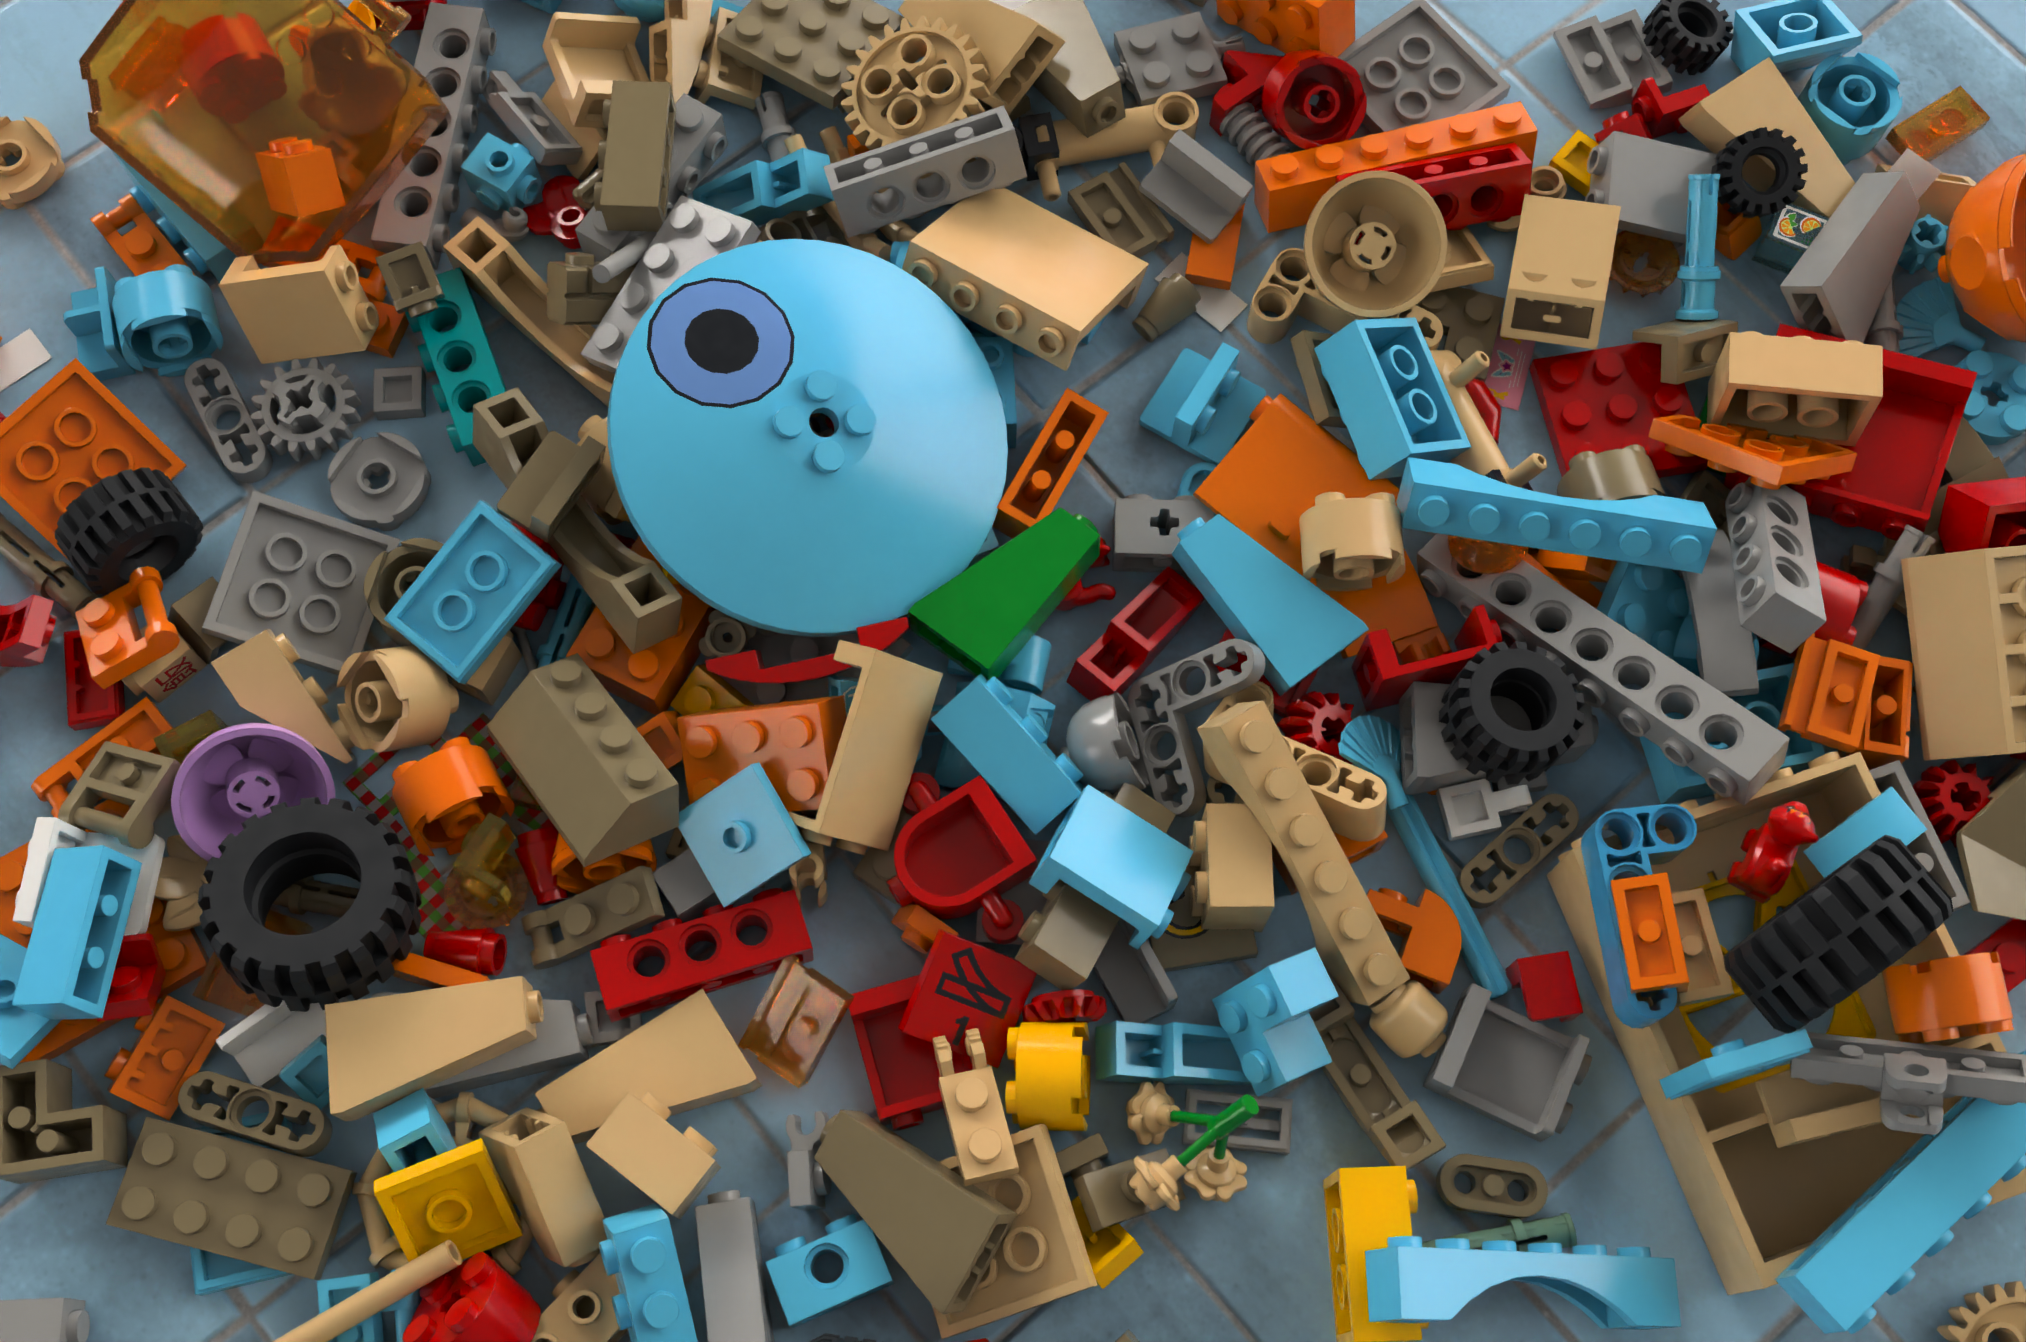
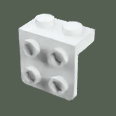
M37 817L33 836L28 844V857L21 887L16 895V908L12 921L33 929L54 849L104 845L142 863L124 936L146 933L165 850L164 839L154 834L152 841L146 847L134 849L122 845L116 837L98 832H86L56 817Z

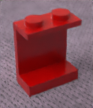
M1485 605L1474 606L1454 640L1456 652L1404 665H1399L1387 628L1367 633L1351 666L1366 712L1399 704V700L1413 681L1451 684L1477 652L1483 648L1489 651L1493 644L1502 642L1499 625L1495 619H1489Z

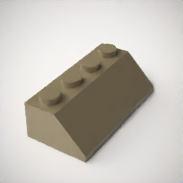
M578 653L530 671L487 724V732L583 867L679 826V783Z

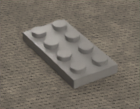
M681 195L580 354L590 364L615 374L630 336L642 316L657 297L675 280L698 264L720 253L755 243L761 233L759 228L751 220Z

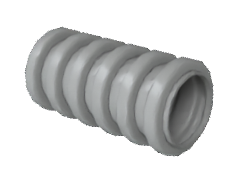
M1246 102L1230 111L1222 121L1219 129L1223 136H1229L1228 140L1232 146H1238V153L1241 156H1246L1247 163L1250 166H1255V161L1293 153L1290 152V147L1287 143L1281 142V136L1276 132H1272V126L1267 122H1263V116L1255 112L1254 106Z

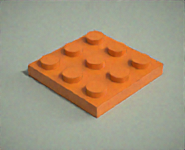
M76 358L0 423V496L63 556L65 554L57 545L58 541L55 539V530L59 527L57 522L60 516L67 512L66 507L88 487H92L108 476L117 475L119 472L128 469L132 471L139 468H150L151 471L157 469L173 481L187 468V465Z

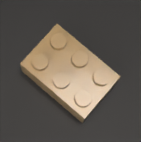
M1756 331L1730 332L1708 382L1707 423L1727 426V423L1762 428L1768 431L1767 438L1771 435L1793 438L1794 434L1815 437L1835 445L1855 446L1883 398V346L1864 344L1856 340L1837 342L1815 340L1808 336H1770Z

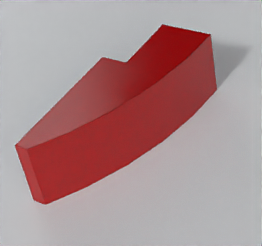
M1168 566L1110 621L1106 632L1076 659L1066 682L1089 701L1114 693L1122 695L1203 603L1204 596L1196 587Z

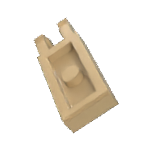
M977 1028L966 1030V1038L964 1039L973 1070L954 1074L951 1046L947 1042L946 1036L932 1039L940 1073L939 1090L964 1186L1015 1175L1019 1171L992 1066H987L984 1046Z

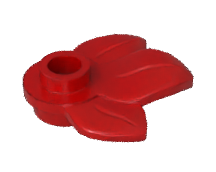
M558 175L551 178L542 190L543 201L522 208L528 215L526 226L529 228V231L535 235H553L562 245L570 249L581 248L575 229L590 210L581 208L573 198L572 192L580 184L577 179L567 175Z

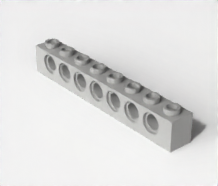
M1437 533L1417 552L1418 576L1423 588L1429 594L1435 597L1442 596L1457 606L1459 612L1466 619L1474 606L1484 604L1489 619H1495L1498 623L1502 642L1505 641L1508 648L1515 641L1526 642L1527 650L1533 651L1536 646L1547 650L1545 657L1554 661L1558 657L1566 664L1562 671L1566 675L1574 674L1578 681L1574 688L1578 693H1583L1586 703L1596 708H1604L1617 717L1621 725L1629 733L1637 737H1646L1659 746L1671 762L1681 767L1687 766L1705 778L1708 786L1717 794L1723 797L1731 796L1745 806L1784 764L1790 740L1788 736L1499 543ZM1468 575L1479 576L1478 578L1473 579L1465 578V576ZM1507 601H1514L1519 604L1510 606L1502 603ZM1546 628H1554L1559 631L1555 633H1547L1542 630ZM1591 655L1599 657L1600 660L1587 661L1582 657ZM1637 684L1642 686L1643 688L1638 690H1631L1625 688L1623 685ZM1677 712L1683 714L1686 718L1672 719L1665 714ZM1722 742L1727 744L1730 748L1716 749L1710 746L1708 743Z

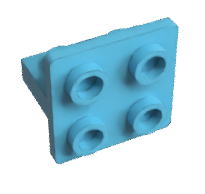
M1223 342L1212 360L1189 348H1185L1141 414L1139 424L1197 457L1218 465L1238 442L1251 421L1249 418L1250 414L1265 397L1266 391L1240 376L1241 372L1236 370L1240 351Z

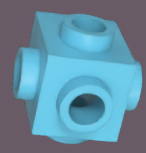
M488 132L461 165V170L470 191L484 205L495 211L501 208L509 212L510 207L522 209L526 204H530L535 200L542 184V179L535 163L536 160L526 147L519 143L510 145Z

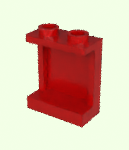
M920 974L846 995L879 1121L884 1126L892 1124L893 1131H900L924 1123L923 1114L940 1109L944 1110L946 1116L939 1090L940 1073L933 1043L904 1033L898 1028ZM952 1051L954 1074L973 1070L969 1057Z

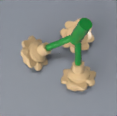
M1154 1081L1153 1084L1151 1082H1142L1138 1093L1127 1101L1125 1109L1128 1116V1127L1136 1133L1140 1145H1148L1150 1142L1156 1145L1161 1144L1165 1132L1179 1123L1207 1126L1208 1131L1178 1157L1173 1154L1162 1164L1154 1161L1148 1163L1138 1155L1133 1159L1137 1172L1131 1178L1129 1185L1135 1189V1195L1144 1202V1205H1149L1153 1211L1166 1205L1169 1209L1177 1212L1180 1209V1203L1176 1195L1178 1193L1176 1181L1183 1175L1184 1183L1196 1189L1200 1198L1206 1201L1213 1200L1226 1203L1230 1201L1234 1193L1245 1190L1247 1188V1179L1244 1175L1247 1172V1166L1233 1157L1231 1151L1227 1149V1142L1232 1131L1259 1112L1257 1101L1251 1095H1243L1216 1116L1180 1111L1179 1107L1174 1105V1098L1166 1093L1163 1082ZM1216 1139L1215 1147H1209V1145Z

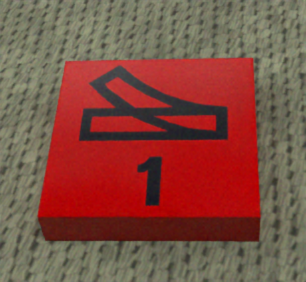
M939 929L898 1028L904 1033L933 1043V1038L945 1035L947 1042L950 1043L951 1051L969 1058L970 1056L967 1054L964 1041L966 1038L965 1032L966 1030L977 1028L984 1046L987 1064L998 1068L1007 1048L1009 1027L1016 1026L1037 973L1012 957Z

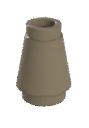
M1174 273L1170 278L1163 277L1139 312L1138 317L1132 322V325L1145 340L1153 342L1157 337L1196 311L1195 305L1201 300V296L1194 285L1181 274Z

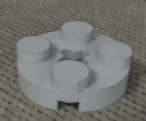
M389 432L377 433L379 437H370L365 440L361 436L357 437L340 448L330 463L328 480L331 483L332 499L340 512L357 525L379 528L383 531L395 530L423 504L431 484V475L418 449L406 438ZM385 471L390 472L387 477L389 482L384 487L372 489V484L368 480L372 474L381 476Z

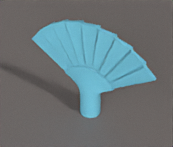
M1940 277L1922 282L1911 289L1896 307L1897 321L1903 326L1904 333L1903 338L1899 341L1900 353L1921 357L1935 349L1937 351L1948 345H1956L1972 352L1981 350L1987 339L1965 329L1961 325L1959 312L1956 311L1952 287L1950 283L1942 282Z
M1368 714L1354 718L1346 724L1341 732V739L1338 743L1339 755L1383 780L1387 789V804L1390 811L1408 805V799L1398 778V772L1401 768L1400 730H1397L1391 722H1386L1380 716L1375 717Z

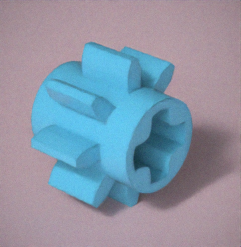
M1927 214L1925 217L1915 221L1897 263L1902 268L1909 270V274L1912 275L1916 270L1924 267L1931 273L1934 272L1938 266L1939 258L1945 255L1946 231L1949 227L1943 225L1937 219L1931 218V214Z

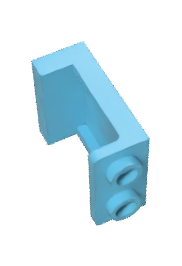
M1088 784L1066 811L1029 884L1047 894L1059 879L1136 927L1128 944L1138 950L1150 936L1156 939L1160 938L1171 922L1174 912L1168 909L1171 900L1175 902L1181 896L1190 881L1191 875L1185 872L1194 851Z

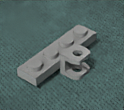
M1807 1032L1813 1046L1810 1049L1811 1052L1790 1060L1791 1078L1805 1079L1817 1085H1829L1834 1082L1864 1085L1868 1089L1880 1091L1881 1120L1887 1128L1894 1131L1929 1135L1938 1134L1943 1125V1098H1952L1954 1096L1982 1098L1999 1105H2013L2018 1102L2026 1103L2025 1054ZM1905 1114L1916 1115L1920 1118L1907 1117Z

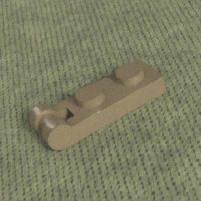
M638 866L550 908L529 913L521 918L525 935L532 938L534 950L530 952L534 969L541 970L554 967L601 946L600 943L609 937L630 933L665 917L652 868ZM560 926L564 939L555 943L551 930Z

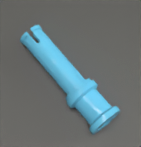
M1688 174L1689 194L1685 264L1681 265L1680 270L1677 271V278L1682 280L1680 309L1675 311V318L1682 320L1718 319L1719 311L1714 309L1716 280L1721 278V270H1719L1718 265H1715L1720 174Z

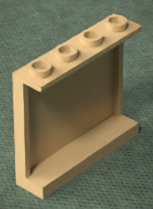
M1002 188L991 189L960 200L920 232L909 243L902 270L926 285L956 313L1066 371L1070 366L1077 344L1117 304L1126 309L1133 304L1149 263L1020 195Z

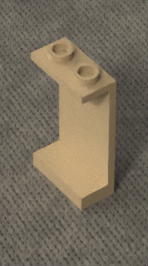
M839 640L833 660L861 669V674L816 818L789 811L788 813L795 825L803 828L801 833L803 839L831 846L833 837L838 838L836 847L861 855L866 854L868 846L889 851L943 673L878 649Z

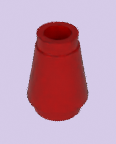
M555 827L540 828L517 836L519 847L514 851L534 896H536L538 906L568 899L567 890L557 885V875L552 876L551 862L559 834Z
M491 927L441 932L432 931L426 937L423 955L426 958L487 977L489 975L498 976L506 962L507 940L504 934L495 933Z

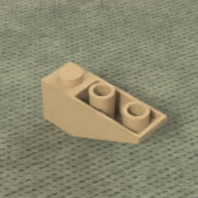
M266 629L210 662L240 707L273 725L297 733L317 749L345 764L355 758L351 751V748L355 745L349 739L350 734L340 719L333 723L322 706L328 703L329 700L315 678L311 676L304 680L293 664L300 659V656L284 633L275 637L271 629Z

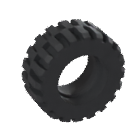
M318 797L301 798L300 805L288 807L287 803L283 802L271 806L272 813L260 819L256 814L241 823L244 828L243 831L237 836L232 833L228 834L218 846L222 855L220 858L212 857L209 860L203 873L208 884H203L199 888L198 904L203 911L199 918L203 932L227 974L231 975L236 985L246 994L255 993L260 1002L272 1007H278L282 1000H284L290 1011L307 1012L311 1003H319L322 1010H325L326 1004L339 1003V999L352 995L354 1000H358L370 993L367 986L376 979L381 983L387 981L395 973L392 965L394 960H405L411 951L413 944L409 935H415L419 932L422 918L418 907L422 904L420 889L405 848L400 844L396 832L388 823L379 822L376 813L369 809L357 807L353 812L349 801L336 798L330 799L328 805L321 804ZM333 873L351 877L361 883L358 895L349 910L339 920L324 929L304 935H285L265 928L268 912L276 898L286 888L301 879L317 874Z
M1884 835L1822 879L1731 949L1723 957L1725 970L1774 1029L1787 1034L1792 1033L1849 997L1853 992L1874 979L1879 973L1894 964L1909 950L1927 938L1931 932L1944 923L1943 921L1952 915V898L1900 839Z

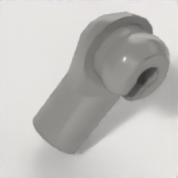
M470 207L464 212L460 220V225L464 228L474 218L479 216L509 243L522 240L529 231V228L526 226L528 215L519 207H510L509 212L504 211L502 218L492 220L476 208Z

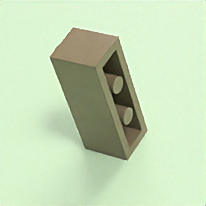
M613 80L611 100L605 99L603 102V125L605 129H608L607 141L600 140L598 146V162L600 169L603 170L602 182H595L594 207L596 211H602L607 230L658 232L666 220L676 118V106L670 82Z

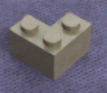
M48 1059L21 1062L13 1069L5 1065L0 1066L1 1180L23 1184L126 1168L128 1166L127 1114L105 1105L73 1109L71 1068Z

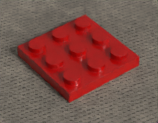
M1639 342L1532 360L1529 371L1561 477L1570 470L1569 461L1581 452L1593 451L1598 454L1608 450L1623 449L1630 445L1643 446L1653 463L1658 478L1699 472L1708 467V459L1697 455L1685 457L1672 454L1665 450V443L1648 437L1653 418L1673 415L1696 417L1685 383L1676 385L1661 382L1662 344Z

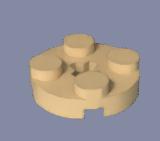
M8 116L0 117V203L6 209L11 210L19 209L26 202L42 195L65 172V165L61 160L60 147L52 134L39 121L24 116L23 118L26 121H11ZM11 154L16 158L21 156L16 164L6 167L7 162L5 158Z

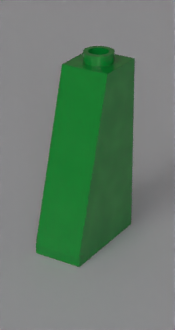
M1058 508L916 602L908 611L911 631L973 676L977 677L982 674L987 680H990L993 676L998 678L1100 556V534L1097 528L1086 517L1080 514L1073 516L1063 508Z

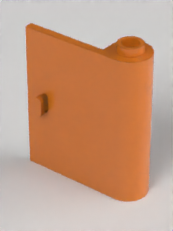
M1280 393L1274 400L1266 395L1249 416L1254 421L1252 426L1193 494L1215 514L1223 516L1303 576L1299 518L1306 510L1315 506V497L1317 495L1327 492H1339L1344 494L1345 498H1365L1370 494L1385 492L1393 494L1396 503L1399 488L1387 478L1369 480L1355 452L1324 427L1316 425L1314 419ZM1312 577L1310 582L1317 586L1316 578ZM1321 589L1335 601L1344 592Z

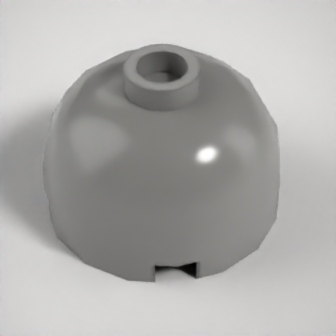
M1114 693L1096 698L1081 706L1072 716L1066 731L1067 746L1060 748V755L1065 753L1083 773L1084 776L1080 779L1081 783L1085 787L1089 784L1100 792L1106 790L1111 794L1115 793L1123 783L1133 784L1140 790L1150 785L1139 742L1136 741L1131 726H1134L1131 713L1123 697L1119 693Z

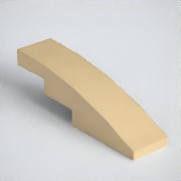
M664 0V21L649 26L650 82H670L675 104L683 93L688 95L698 71L709 29L713 0Z

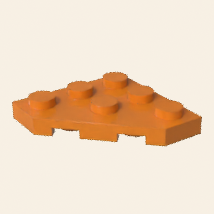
M1685 415L1653 418L1648 436L1665 443V450L1672 454L1685 457L1700 456L1708 459L1707 466L1714 470L1726 473H1736L1737 471L1751 476L1750 482L1752 484L1772 490H1778L1784 484L1803 485L1806 483V480H1828L1831 475L1851 472L1857 456V452L1810 436L1794 434L1792 438L1782 435H1771L1769 439H1766L1768 435L1766 429L1727 423V426L1707 423L1702 424L1701 428H1699L1700 418Z

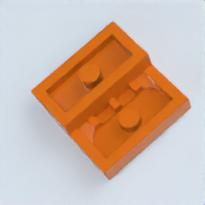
M1405 549L1406 570L1402 577L1388 584L1386 575L1372 579L1373 588L1344 591L1336 600L1360 618L1369 628L1357 640L1340 651L1343 659L1357 655L1369 632L1387 628L1391 642L1438 626L1426 592Z

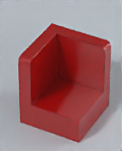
M1568 951L1518 958L1505 969L1507 977L1512 984V989L1521 988L1528 1019L1531 1022L1559 1018L1561 1023L1569 1022L1583 1013Z

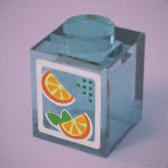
M1792 203L1787 204L1786 208L1773 213L1768 219L1752 261L1789 274L1829 218Z

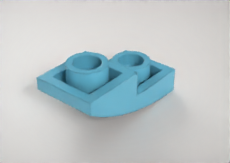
M1891 786L1847 817V820L1820 838L1816 843L1806 848L1803 853L1825 878L1884 835L1898 838L1907 846L1924 833L1927 828Z

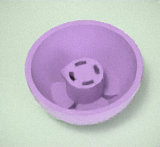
M266 723L237 724L208 736L198 743L186 756L173 783L171 811L176 829L181 838L197 855L209 862L212 857H221L222 853L218 848L228 834L232 833L237 836L243 831L244 828L241 823L256 814L260 819L272 813L271 806L286 802L288 807L300 805L301 798L318 797L321 804L328 805L329 800L335 798V786L331 772L321 754L312 744L297 733ZM256 776L265 778V780L263 781L260 778H256Z

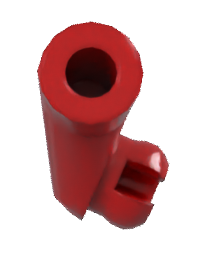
M1473 379L1465 385V388L1498 445L1502 413L1501 406L1485 382Z

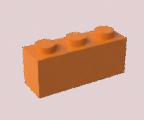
M1066 388L1002 495L992 527L1013 539L1051 514L1109 412L1071 389Z

